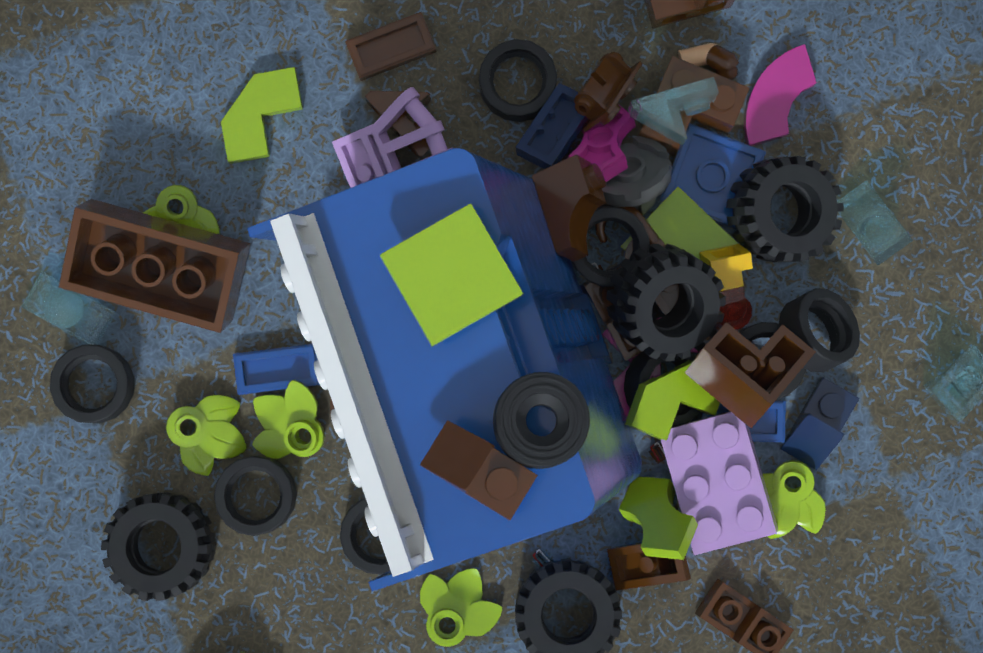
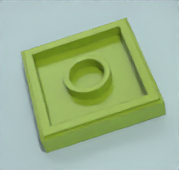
M679 187L646 219L665 245H675L700 259L699 252L738 244ZM630 236L620 246L624 251H626L629 243L633 240Z
M471 203L380 254L381 260L431 347L523 295L522 290Z

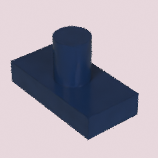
M561 83L556 86L515 148L518 156L543 169L549 168L562 160L588 121L586 116L580 115L575 110L574 99L579 92Z

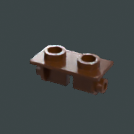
M611 52L602 56L600 62L591 73L592 77L585 82L574 99L575 110L580 115L586 116L589 119L583 128L585 132L599 122L603 126L608 124L621 109L617 104L618 101L625 98L637 84L634 77L643 64L641 61L630 68L623 61V57L617 52Z

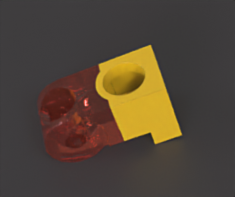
M740 244L699 252L700 260L712 267L716 272L714 276L721 279L724 286L719 291L726 296V305L721 306L719 310L725 314L720 324L723 326L727 322L736 330L743 328L752 317V306L744 296L742 271L753 269L751 252Z

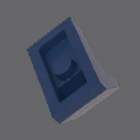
M820 378L780 450L817 470L845 435L841 430L860 398L826 378Z

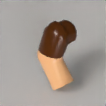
M715 43L678 50L679 59L699 67L708 65L716 69V74L730 80L735 79L738 75L737 65L739 61L736 55Z

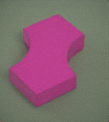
M621 107L617 115L608 124L603 126L599 122L586 132L582 128L583 139L578 148L568 158L577 154L590 163L597 164L603 173L605 182L617 176L628 168L625 154L620 149L624 137L636 127L634 116Z

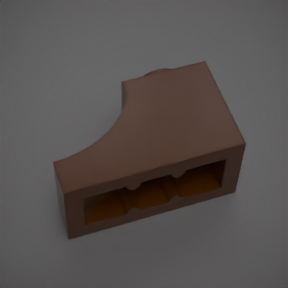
M576 154L532 175L555 252L573 262L589 255L586 239L588 225L596 209L606 203L602 188L606 186L602 171L597 164H592Z

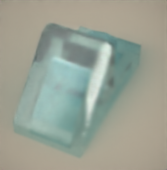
M711 77L632 100L628 110L631 118L674 142L684 145L687 135L680 111L685 110L686 116H690L710 109V103L715 101L719 91L715 78Z
M975 345L963 351L945 372L923 386L947 416L957 422L963 420L983 398V354Z

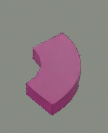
M805 44L785 52L774 60L755 83L748 98L744 116V131L747 145H758L786 137L789 134L788 115L792 102L800 93L815 86L817 83Z

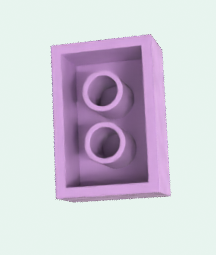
M731 411L677 427H671L667 441L661 440L681 513L692 515L698 524L691 541L693 554L698 555L777 534L778 526L749 426Z

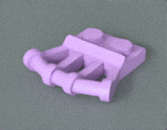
M414 87L405 90L374 124L332 141L350 188L401 169L395 151L424 138L427 141L432 156L450 150L447 148L441 131L445 130L441 120L437 121L418 100L420 94ZM406 111L420 128L390 141L387 130Z

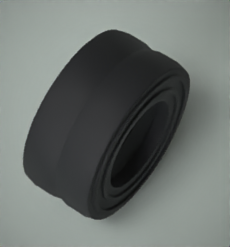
M534 372L513 381L499 397L493 413V430L501 449L517 463L535 469L551 468L571 459L585 443L590 427V412L581 391L568 379L549 372ZM534 406H546L555 414L556 425L549 435L538 436L528 429L526 416L528 411Z

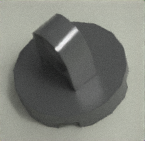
M637 136L632 137L633 143H624L620 146V149L625 154L628 168L607 181L602 191L606 204L617 207H635L644 215L655 204L656 197L661 195L670 184L672 165L664 146L653 139Z

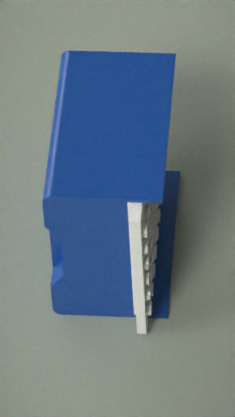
M453 148L247 228L250 238L277 241L284 260V264L280 267L283 281L287 289L291 293H295L301 312L297 314L299 328L304 338L308 342L312 341L318 359L314 362L317 380L324 390L328 389L335 408L331 410L333 427L337 435L341 439L345 438L352 457L348 459L350 476L356 487H362L368 504V507L365 508V519L368 528L374 537L379 536L390 570L369 581L371 591L582 521L640 475L642 461L630 427L625 425L626 416L608 368L612 360L590 298L584 286L579 285L571 261L555 252L533 179L465 149ZM471 203L522 290L523 295L431 347L381 260L380 254ZM534 372L554 373L571 381L583 394L590 412L589 432L581 449L568 461L544 469L524 466L538 476L510 521L420 466L447 420L490 442L495 446L496 450L506 455L499 446L493 430V413L499 397L513 381L524 375ZM542 405L534 406L527 413L526 425L533 434L546 436L554 430L556 417L550 408Z

